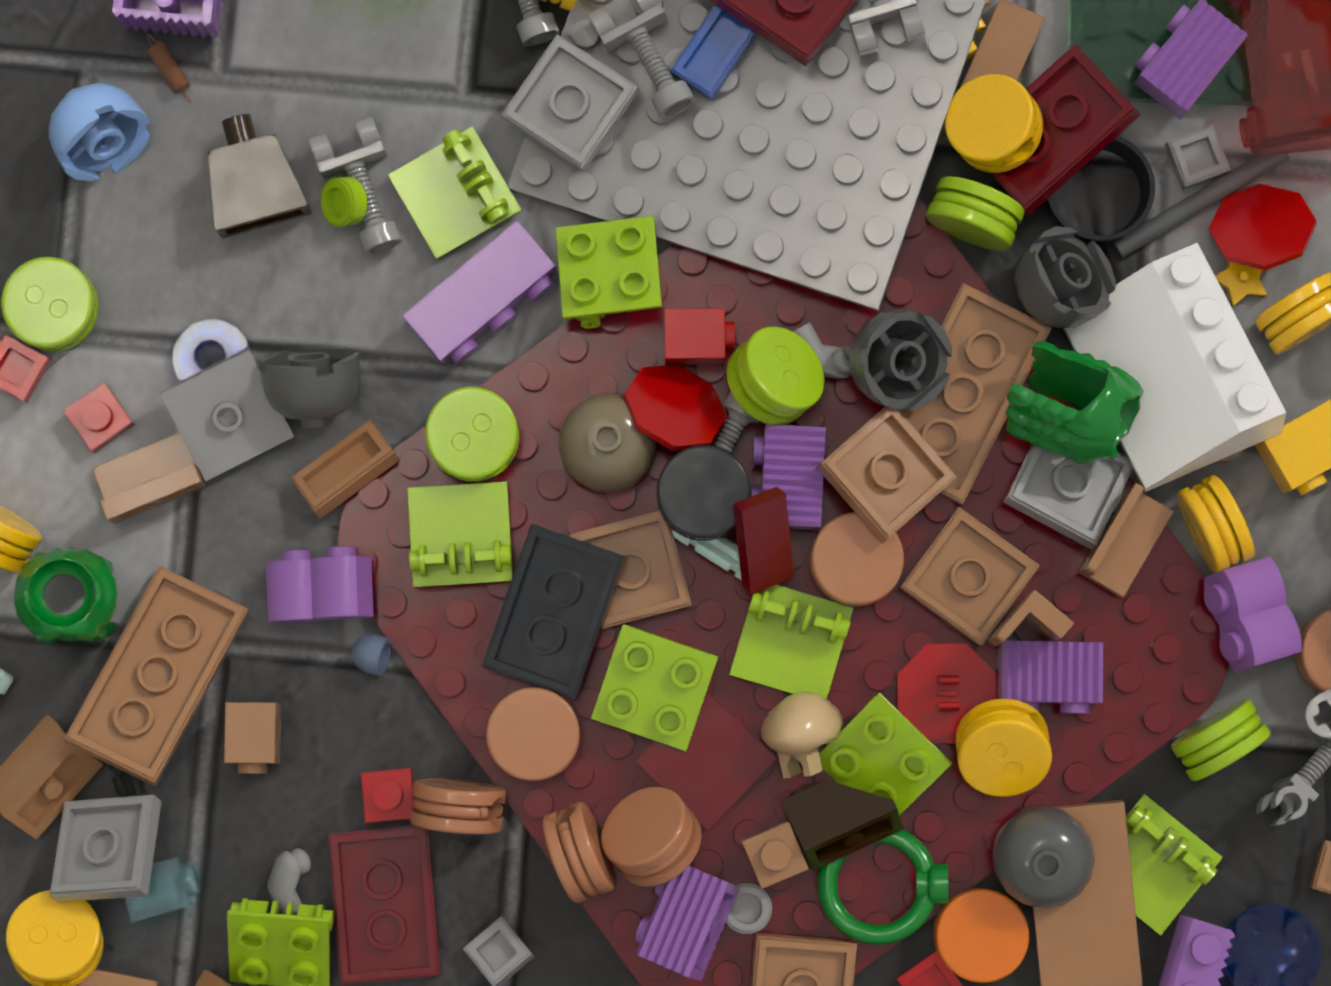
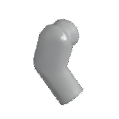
M810 322L793 331L813 348L822 364L825 377L843 379L852 375L850 372L849 353L851 347L845 346L841 348L822 344Z
M295 848L291 852L283 851L275 859L267 883L272 900L279 901V914L285 915L287 903L294 902V915L297 916L298 906L302 904L297 894L296 886L300 875L310 870L311 860L309 855L300 848Z

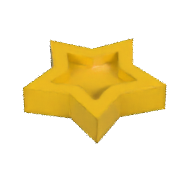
M1228 261L1227 269L1215 276L1219 285L1227 289L1231 307L1245 296H1267L1260 280L1262 272L1260 269Z

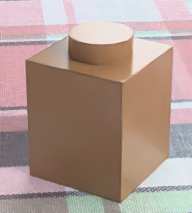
M225 702L224 763H237V773L267 774L268 764H280L281 704Z
M787 821L741 840L761 889L809 869L791 825Z

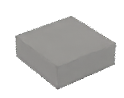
M1213 125L1167 141L1165 144L1182 190L1225 175L1231 170Z
M502 916L463 948L492 986H501L535 957Z

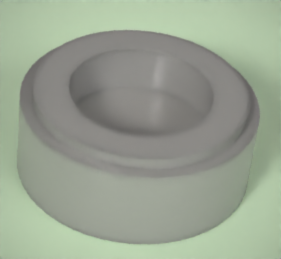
M737 884L740 887L739 893L736 895L732 910L728 914L726 924L738 933H756L763 929L771 918L772 903L766 891L756 884Z

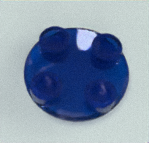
M1261 904L1242 912L1230 924L1228 929L1233 931L1235 937L1229 940L1232 947L1227 949L1229 957L1224 959L1227 966L1223 969L1233 986L1313 985L1321 965V943L1313 923L1300 912L1281 904Z

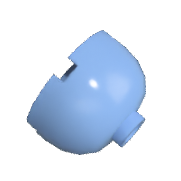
M95 83L72 89L59 102L51 114L49 140L54 154L66 174L75 180L93 181L100 179L96 172L112 165L113 172L117 173L139 157L150 139V134L146 129L147 124H150V120L140 104L126 91L112 84Z

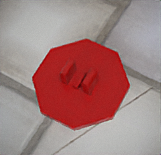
M1260 183L1223 198L1209 226V234L1225 261L1266 271L1302 257L1317 226V220L1300 193Z
M678 364L642 367L623 395V399L630 410L635 429L671 451L684 450L697 445H710L727 418L714 385Z
M967 643L926 644L897 673V710L932 744H956V731L966 713L981 703L998 699L997 673Z

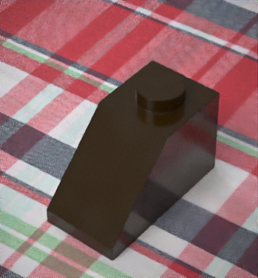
M829 780L816 785H803L794 790L790 797L781 800L788 822L812 871L904 829L893 800Z

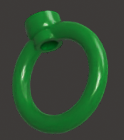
M904 829L873 843L886 844L897 848L910 859L916 871L917 895L914 903L902 917L893 922L880 925L865 923L852 916L843 906L838 894L837 878L843 862L849 855L819 868L817 891L821 907L834 927L855 941L871 945H886L901 941L915 933L926 922L935 904H948V864H934L926 847L914 835Z

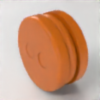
M971 888L954 895L948 900V904L943 905L934 922L933 942L942 961L954 974L971 982L990 983L1005 978L1021 964L1028 949L1029 928L1022 910L1008 896L991 889Z

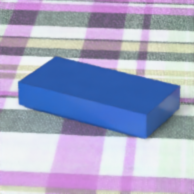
M714 5L671 68L670 73L676 79L686 81L690 88L713 101L757 36V33Z

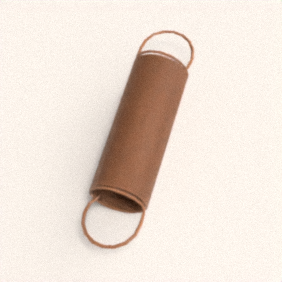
M157 41L155 42L157 44H151L152 47L148 49L147 53L174 94L183 91V94L184 92L186 93L190 83L164 42Z

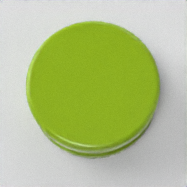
M946 176L939 180L933 202L929 204L926 211V218L933 226L959 240L982 248L1005 251L1011 248L1015 239L1014 233L1017 230V224H1021L1025 213L1023 207L1016 200L992 187L969 179Z
M39 257L20 265L7 279L2 292L1 309L9 329L24 343L40 351L61 352L77 346L91 333L97 321L99 301L94 285L75 265L61 258Z
M771 326L756 331L731 354L727 364V381L735 400L750 416L765 424L786 425L795 421L820 399L824 390V371L817 354L802 337L785 328Z
M463 387L444 395L434 405L426 422L425 438L432 458L445 473L461 481L481 482L499 475L510 465L519 445V427L512 409L498 394L481 387Z
M1243 699L1220 710L1186 731L1171 744V749L1177 758L1182 757V764L1189 767L1185 772L1190 780L1198 781L1222 770L1253 751L1270 737L1271 732L1265 722H1261L1260 716L1255 713L1257 709L1250 699Z

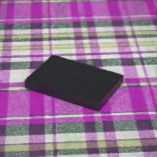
M531 524L482 666L567 697L578 699L627 556L536 524Z

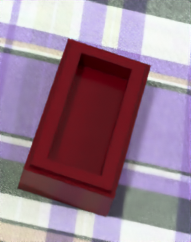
M776 486L734 503L742 587L750 595H753L794 578L786 494Z

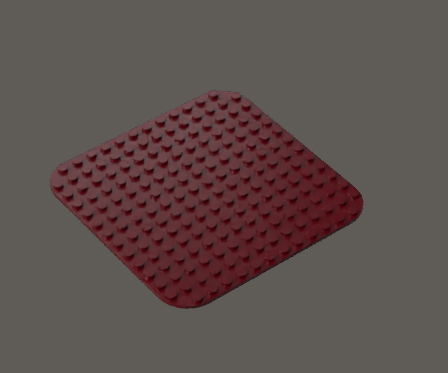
M919 197L879 311L673 244L658 255L662 308L605 314L600 319V326L592 329L581 327V322L576 318H572L479 386L502 397L512 409L518 423V449L514 459L503 472L481 482H466L451 477L432 458L426 444L425 425L393 449L400 461L346 500L339 524L338 543L339 547H356V555L371 557L373 620L383 634L391 638V644L492 783L506 790L505 801L551 863L542 826L545 815L555 811L560 813L564 809L570 810V805L583 802L591 810L602 833L608 815L621 800L644 788L661 787L635 762L654 740L591 719L622 625L601 631L579 698L573 699L556 693L571 706L579 722L580 744L573 761L560 774L543 781H525L510 776L495 763L489 752L486 741V728L489 717L495 706L508 694L523 688H542L482 666L511 581L413 587L412 571L410 570L409 562L411 542L408 488L507 482L513 574L531 524L570 536L572 533L659 511L657 502L659 476L666 463L682 450L671 451L657 442L656 458L648 473L637 484L616 493L594 492L578 483L564 468L558 444L560 427L568 412L581 400L600 393L624 395L642 367L665 365V308H725V322H735V350L762 328L774 326L793 332L809 322L822 344L843 348L845 346L851 347L855 335L863 324L880 312L907 309L931 316L941 326L963 283L996 299L947 233L936 228L927 220L926 211L928 208ZM725 351L724 364L680 365L714 385L722 406L724 405L731 391L727 381V364L734 351ZM1032 368L1023 384V387H1026L1030 390H1032V388L1028 385V378L1031 374L1034 373V370ZM852 375L843 379L825 377L824 390L820 399L795 421L786 425L826 427L824 459H826L885 406L874 403L857 388ZM1046 396L1065 406L1079 410L1078 407L1072 406L1058 398ZM723 406L724 411H725L726 416H727V418H726V420H727V419H729V418H728L729 412H728L727 408H725V407ZM1006 418L963 505L938 494L896 531L904 552V566L900 579L896 586L881 600L867 606L853 607L848 633L843 642L827 696V700L838 708L843 717L841 731L879 692L897 709V673L926 644L967 643L998 675V646L993 647L987 641L981 647L900 589V586L958 507L1040 565L995 629L1023 596L1036 590L1074 622L1067 633L1057 641L1103 642V703L1090 704V714L1060 713V704L1040 703V714L1048 727L1052 762L1045 778L1033 789L1010 797H995L981 793L971 787L963 778L958 766L956 744H933L952 762V765L900 815L904 830L914 835L926 847L934 864H948V900L962 891L973 888L995 871L992 851L996 835L1008 820L1016 816V813L1025 808L1043 805L1053 807L1088 802L1197 720L1218 695L1229 667L1228 661L1220 651L1219 624L1204 602L1205 576L1167 525L1164 527L1125 596L1120 598L1078 573L1091 549L1003 503L1032 445L1028 441L1017 439L1006 430L1008 418ZM759 422V424L749 423L743 426L744 430L741 431V435H738L740 438L737 440V444H734L735 447L731 448L733 450L731 454L740 461L747 472L751 489L752 485L761 486L762 466H753L754 436H764L765 423ZM724 424L716 434L710 446H716L714 442L717 441V437H720L719 433L722 432V428H725ZM824 476L820 530L832 519L842 514L855 512ZM1130 476L1113 509V512L1115 511L1117 505L1119 504L1120 500L1125 494L1127 488L1134 484ZM735 528L724 537L738 545ZM789 529L794 578L777 585L832 601L817 587L810 570V551L820 530ZM674 538L692 606L626 623V625L718 656L707 692L777 757L709 831L700 824L702 832L701 844L697 855L690 864L692 867L735 885L753 883L759 886L741 840L786 821L788 822L781 800L790 797L791 793L797 788L806 784L816 785L825 780L837 782L823 769L817 774L804 777L803 767L800 762L799 765L802 773L791 778H783L778 753L762 740L761 727L769 712L785 697L792 694L729 675L753 595H750L742 587V581L734 576L736 572L731 569L728 572L694 551L695 546L692 544L686 546ZM1024 621L1006 639L1010 641H1046ZM828 744L819 746L818 752L820 753ZM870 844L851 853L843 862L837 878L840 900L845 909L862 922L876 925L893 922L902 917L914 903L917 895L915 868L910 859L897 848L886 844ZM805 856L804 859L809 868L808 870L763 888L770 897L772 914L767 925L756 933L853 940L835 928L825 915L817 891L819 868L812 871ZM613 865L616 878L615 889L605 894L598 893L596 896H590L589 900L581 902V905L641 986H750L755 933H738L725 923L724 930L720 933V939L716 943V949L713 951L712 958L708 963V968L705 970L704 977L700 981L683 976L636 955L639 943L635 941L637 928L645 915H652L659 899L655 895V886L643 887L635 885L626 880L616 866ZM935 904L926 922L938 914L944 904ZM855 941L857 943L854 976L900 941L886 945H871Z

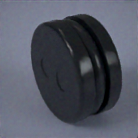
M710 445L692 446L674 455L664 466L657 485L658 507L665 522L679 535L695 541H712L731 533L736 528L733 504L751 496L749 477L740 461L726 450Z

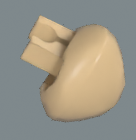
M798 692L789 695L769 712L761 727V738L770 748L777 751L783 778H791L802 773L799 762L802 764L804 777L812 776L822 771L818 747L838 738L843 725V717L838 708L829 700L811 692Z

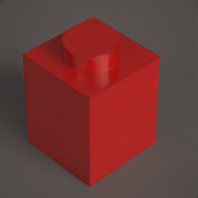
M665 308V365L724 364L725 351H735V322H725V308Z

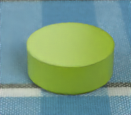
M350 176L332 178L325 183L320 200L322 212L327 221L336 227L359 224L367 211V196L362 184L356 178Z

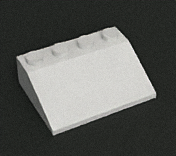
M1198 243L1157 259L1116 284L1115 291L1109 294V302L1111 304L1108 309L1096 318L1075 328H1063L1074 351L1079 354L1090 353L1095 360H1104L1110 366L1119 367L1140 383L1144 391L1140 398V410L1132 423L1129 433L1121 438L1120 444L1145 492L1282 433L1286 411Z

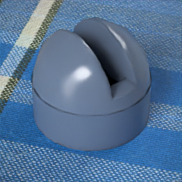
M370 634L356 640L352 647V660L357 668L368 674L382 676L387 669L391 656V638Z

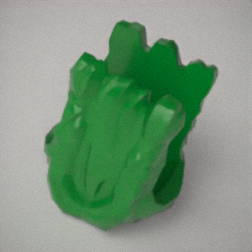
M1036 342L1032 346L1031 356L1036 360L1032 362L1033 365L1030 367L1034 370V373L1028 378V385L1032 390L1018 384L1011 386L1007 394L1009 405L1005 411L1008 418L1006 430L1017 439L1028 441L1033 446L1045 449L1050 453L1069 457L1077 464H1089L1095 461L1117 458L1116 447L1121 438L1129 433L1132 423L1140 410V398L1144 392L1140 383L1123 369L1110 366L1104 360H1095L1090 353L1079 354L1074 350L1058 349L1048 342ZM1046 396L1058 398L1072 406L1081 408L1082 410H1076L1074 408L1065 406L1060 402L1050 399Z
M57 547L48 554L36 552L33 559L22 567L16 580L14 605L17 617L35 635L37 642L53 644L58 639L62 641H77L81 639L94 642L97 639L105 640V637H109L115 632L116 623L110 621L116 608L117 587L112 574L114 571L111 561H107L104 557L89 551L87 548L78 552L72 547L66 550ZM57 576H74L83 585L85 591L84 601L74 613L68 615L55 614L46 605L44 598L46 585Z

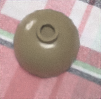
M600 393L584 398L568 412L560 427L558 449L564 468L578 483L594 492L616 493L633 487L648 473L656 458L657 442L635 429L630 410L622 394Z

